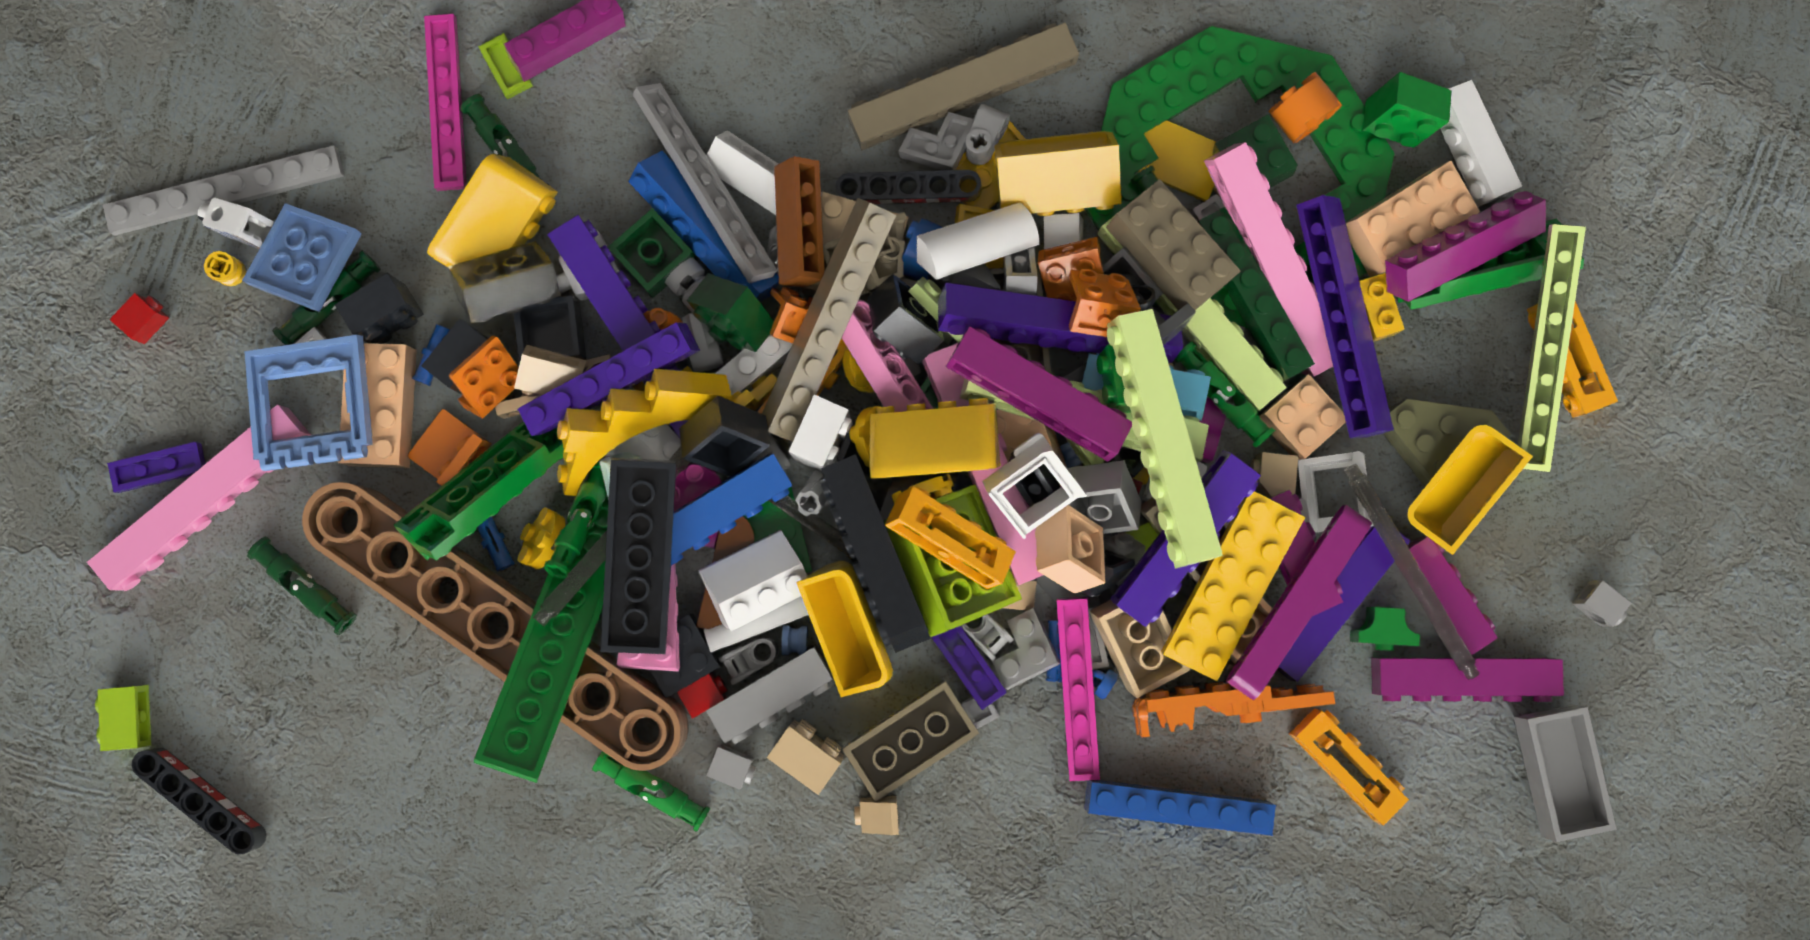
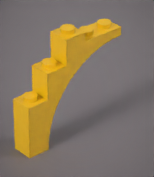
M654 369L651 381H647L645 384V391L610 389L607 401L602 402L601 411L567 408L564 420L559 421L557 427V437L562 439L564 448V463L558 466L557 480L558 483L563 485L564 495L576 496L581 483L593 466L604 455L631 437L661 425L689 420L717 396L731 400L732 395L727 376L723 374Z

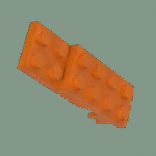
M1212 682L1206 683L1205 689L1199 690V687H1193V685L1175 687V693H1169L1168 690L1154 689L1145 694L1146 696L1135 699L1132 705V712L1135 719L1136 735L1144 738L1150 737L1148 727V713L1156 712L1161 728H1165L1167 722L1170 732H1175V727L1178 724L1183 726V723L1188 726L1189 730H1193L1195 707L1206 706L1216 713L1221 712L1226 716L1239 715L1240 723H1253L1262 721L1261 712L1335 704L1334 691L1324 690L1323 685L1315 684L1296 685L1297 691H1293L1292 688H1271L1266 685L1261 694L1255 700H1252L1228 683Z

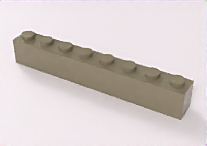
M1066 22L1058 26L1056 23L1047 25L1041 29V33L1031 37L1029 34L1022 35L1015 39L1013 44L1006 47L1002 45L995 46L989 49L986 55L981 57L971 56L965 58L959 63L960 65L951 69L948 67L940 68L932 74L933 76L924 80L921 78L913 79L906 83V87L899 90L888 89L878 95L879 98L869 102L861 100L854 103L851 109L847 110L848 120L861 151L905 134L910 128L917 129L947 116L948 112L957 113L1076 65L1079 52Z
M857 198L762 412L763 415H766L769 433L793 442L811 400L818 392L894 222L895 214Z

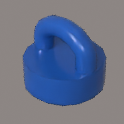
M1110 668L1106 674L1100 670H1092L1093 686L1096 687L1094 695L1102 700L1107 697L1119 678L1118 674Z

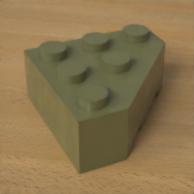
M1413 399L1398 402L1389 409L1394 430L1383 433L1424 487H1426L1474 427L1488 425L1505 437L1511 435L1492 410Z

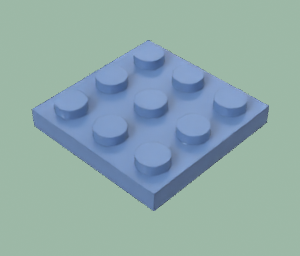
M285 203L242 281L252 287L320 312L362 233L356 228Z

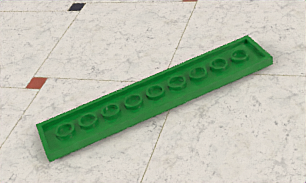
M608 495L595 523L587 531L586 542L581 554L574 559L570 568L572 571L570 578H557L549 573L547 575L474 757V763L535 783L538 782L603 609ZM578 505V506L575 508V510H576V509H582V508L587 509V510L591 513V516H592L591 510H590L589 508H587L586 506Z

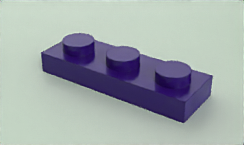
M192 442L107 464L113 492L122 493L191 476L206 463L202 444L200 442Z
M961 626L931 637L981 710L1007 693Z

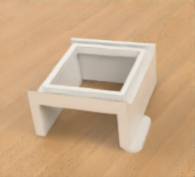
M1041 433L1033 435L1014 450V459L982 481L988 495L1023 539L1026 538V534L1075 499L1087 496L1077 479L1071 475ZM1042 464H1045L1062 487L1019 515L1003 493Z
M1356 451L1298 460L1302 496L1300 501L1303 510L1300 512L1305 517V522H1309L1312 525L1315 533L1323 532L1333 517L1319 518L1314 472L1353 466L1359 514L1372 522L1371 526H1375L1371 516L1364 453Z

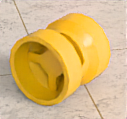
M213 252L208 255L204 263V270L207 276L225 286L238 285L246 274L242 261L226 252Z

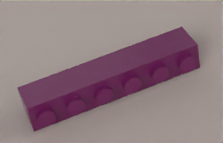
M1527 191L1517 192L1514 196L1500 203L1493 204L1490 208L1471 215L1468 219L1450 226L1430 238L1422 240L1421 243L1400 251L1397 255L1385 260L1387 292L1409 302L1546 231V199L1535 196Z
M969 326L945 366L1107 462L1118 454L1132 427V421L1128 420L1122 411L1108 408L1099 403L1100 400L1095 395L1087 392L1082 393L1072 387L1073 385L1069 380L1060 376H1053L1045 371V367L1040 363L1024 359L1018 355L1017 350L1013 347L997 343L982 329H973Z
M1371 658L1372 694L1382 695V701H1401V696H1412V701H1431V696H1442L1443 701L1458 702L1462 701V696H1473V701L1491 702L1492 696H1503V701L1522 702V696H1533V701L1552 702V696H1564L1563 659Z

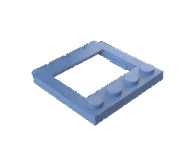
M350 335L244 351L253 459L259 460L262 471L284 469L286 466L292 468L313 465L314 462L316 464L341 461L342 457L344 460L367 457V446L373 445L363 336ZM346 369L347 382H345L347 413H350L351 430L273 440L268 391L269 380Z

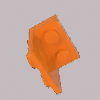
M1098 237L1039 251L1038 266L1048 298L1076 302L1077 297L1069 278L1071 269H1090L1098 274H1104L1100 259Z
M1090 269L1070 270L1069 278L1077 297L1069 322L1071 332L1107 337V324L1119 315L1140 311L1141 308L1131 284L1123 275L1116 273L1110 275L1098 274Z
M782 287L781 291L772 288L770 294L781 306L770 334L773 337L793 343L813 297H809L807 301L798 297V292L787 287Z
M493 335L449 374V377L463 394L457 399L463 408L483 419L515 389L514 386L519 367L499 338Z
M442 409L408 453V458L437 478L436 482L443 486L483 454L492 443L447 410Z

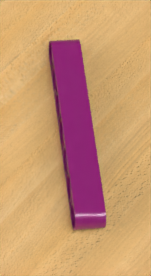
M1346 504L1339 508L1229 673L1226 680L1228 684L1252 700H1255L1261 694L1372 525L1370 520Z

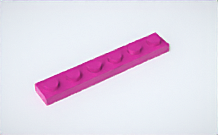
M454 14L424 16L434 188L437 191L465 189L467 181L463 115L460 110L462 99L457 18Z
M1087 597L1057 599L1069 781L1100 780Z

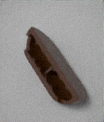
M744 516L735 520L737 525L724 534L719 532L712 563L754 543L753 529ZM705 588L697 627L711 629L722 625V622Z

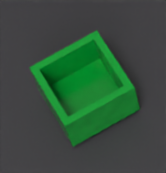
M1399 72L1366 99L1363 131L1375 134L1379 138L1398 142L1405 147L1415 148L1449 122L1452 90Z

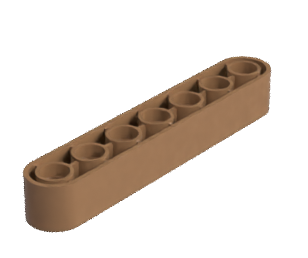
M337 482L321 487L309 498L303 511L302 525L307 540L315 549L505 682L537 603L456 545L447 555L440 557L437 561L431 557L426 560L394 526L397 521L409 512L374 489ZM353 508L358 514V523L355 530L347 534L343 530L342 519L346 511ZM403 543L408 549V559L404 566L396 568L391 563V551L396 544ZM448 577L456 581L459 589L456 599L451 603L444 602L439 595V586ZM496 612L504 614L509 624L506 634L501 638L492 636L488 630V621ZM590 641L560 721L625 767L645 771L663 765L675 757L686 742L688 719L684 709L673 697L665 698L660 688L633 669L618 667L617 658L608 652H601V647ZM593 682L602 683L608 689L609 699L603 708L593 707L587 700V689ZM643 717L655 720L659 726V736L654 743L643 742L637 736L636 726Z

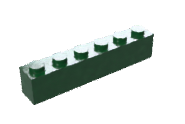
M1226 207L1200 219L1198 223L1241 271L1224 287L1270 368L1276 369L1283 377V380L1286 381L1315 364Z

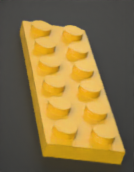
M1255 491L1249 497H1244L1239 504L1237 515L1229 522L1219 541L1223 556L1209 560L1161 650L1163 655L1215 681H1218L1305 519L1304 516Z

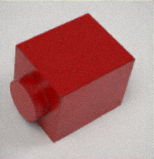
M134 293L109 320L130 339L146 344L169 317L161 311L164 306L154 297L148 295L146 298Z
M712 672L677 693L693 719L727 699L725 692L728 689L721 676L715 677Z

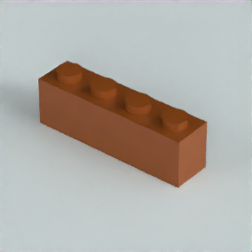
M793 156L774 166L779 284L807 287L820 282L824 275L820 163L818 160Z

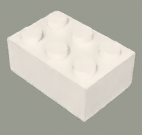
M814 395L789 449L793 459L821 472V468L836 463L840 452L839 446L842 441L844 442L848 431H850L853 425L849 410Z

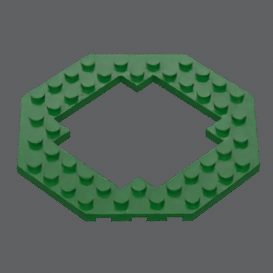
M1211 26L1112 84L1101 131L1113 133L1119 145L1122 204L1114 205L1112 209L1099 210L1096 207L1084 209L1099 231L1102 225L1142 194L1137 185H1133L1130 180L1139 170L1159 159L1144 134L1166 120L1173 119L1241 79L1256 103L1278 89H1281L1284 94L1293 86L1297 89L1303 86L1301 83L1309 75L1316 72L1338 98L1342 107L1328 120L1325 119L1319 124V127L1309 135L1341 184V186L1326 195L1340 198L1345 222L1385 198L1395 153L1385 138H1379L1375 134L1363 131L1365 106L1332 55ZM1303 242L1294 249L1307 266L1305 273L1309 282L1314 284L1306 245ZM1351 245L1358 278H1360L1367 271ZM1225 287L1221 288L1210 299H1215L1222 305L1225 311L1224 315L1231 323L1235 322L1239 326L1248 329ZM1155 302L1152 305V307L1158 306L1157 303Z

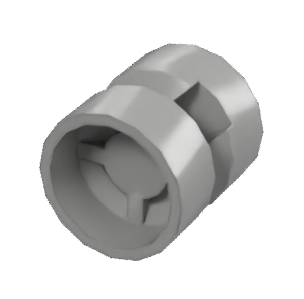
M694 257L685 260L677 266L665 281L666 285L676 296H683L682 302L692 313L694 309L686 300L705 278L704 268Z

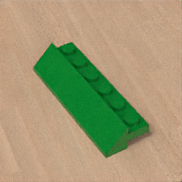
M1557 218L1547 220L1544 233L1409 302L1396 296L1398 303L1405 302L1410 310L1445 301H1453L1470 295L1482 294L1491 290L1508 288L1516 284L1537 281L1542 278L1549 225L1563 224ZM1581 257L1580 269H1583L1584 258Z
M523 421L394 524L395 528L426 560L431 557L437 561L440 557L447 555L458 542L474 533L476 528L486 519L497 514L503 505L520 495L525 487L535 479L542 477L547 469L558 460L563 459L562 439L557 437V428L546 434L531 436Z

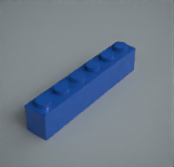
M663 151L638 162L628 182L711 272L720 278L747 286L760 303L770 297L771 289H776L779 285V275L775 273L771 278L748 283L675 163Z
M773 452L674 511L671 566L684 558L682 553L691 547L695 551L710 542V535L717 531L721 534L728 532L737 525L735 520L743 515L750 518L763 510L761 504L771 498L776 502L790 493L788 488L792 486V483Z
M1087 780L1084 809L1088 814L1273 836L1276 807L1275 804L1267 800L1104 780Z

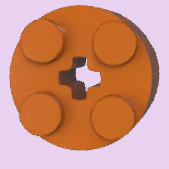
M1316 72L1309 75L1301 83L1303 86L1297 89L1293 86L1280 97L1281 101L1268 111L1293 143H1297L1319 127V124L1325 119L1328 120L1342 107L1338 98Z

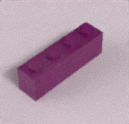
M583 0L504 43L510 61L525 82L625 27L624 14L616 0Z
M1290 490L1269 498L1302 515L1300 512L1303 510L1301 501L1296 494L1292 495ZM1305 520L1278 567L1287 586L1315 545V531L1309 522H1305ZM1337 579L1312 616L1343 603L1340 596L1343 594V591Z
M1427 536L1419 537L1408 544L1394 562L1456 656L1469 658L1498 638L1493 631L1495 626L1487 615L1482 614L1477 607L1478 600L1469 589H1465L1459 580L1461 575L1458 569L1453 564H1449L1443 556L1444 549Z

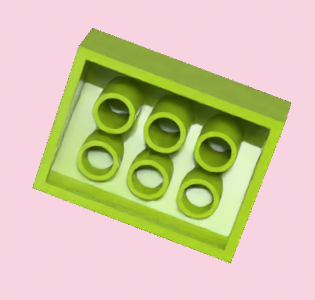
M976 485L935 499L941 504L954 508L956 513L964 519L978 523L982 530L991 536H996ZM926 525V527H928L929 529H932V528H933V527L930 526V525H929V526ZM886 527L930 637L954 629L1022 600L1010 568L1003 584L986 589Z

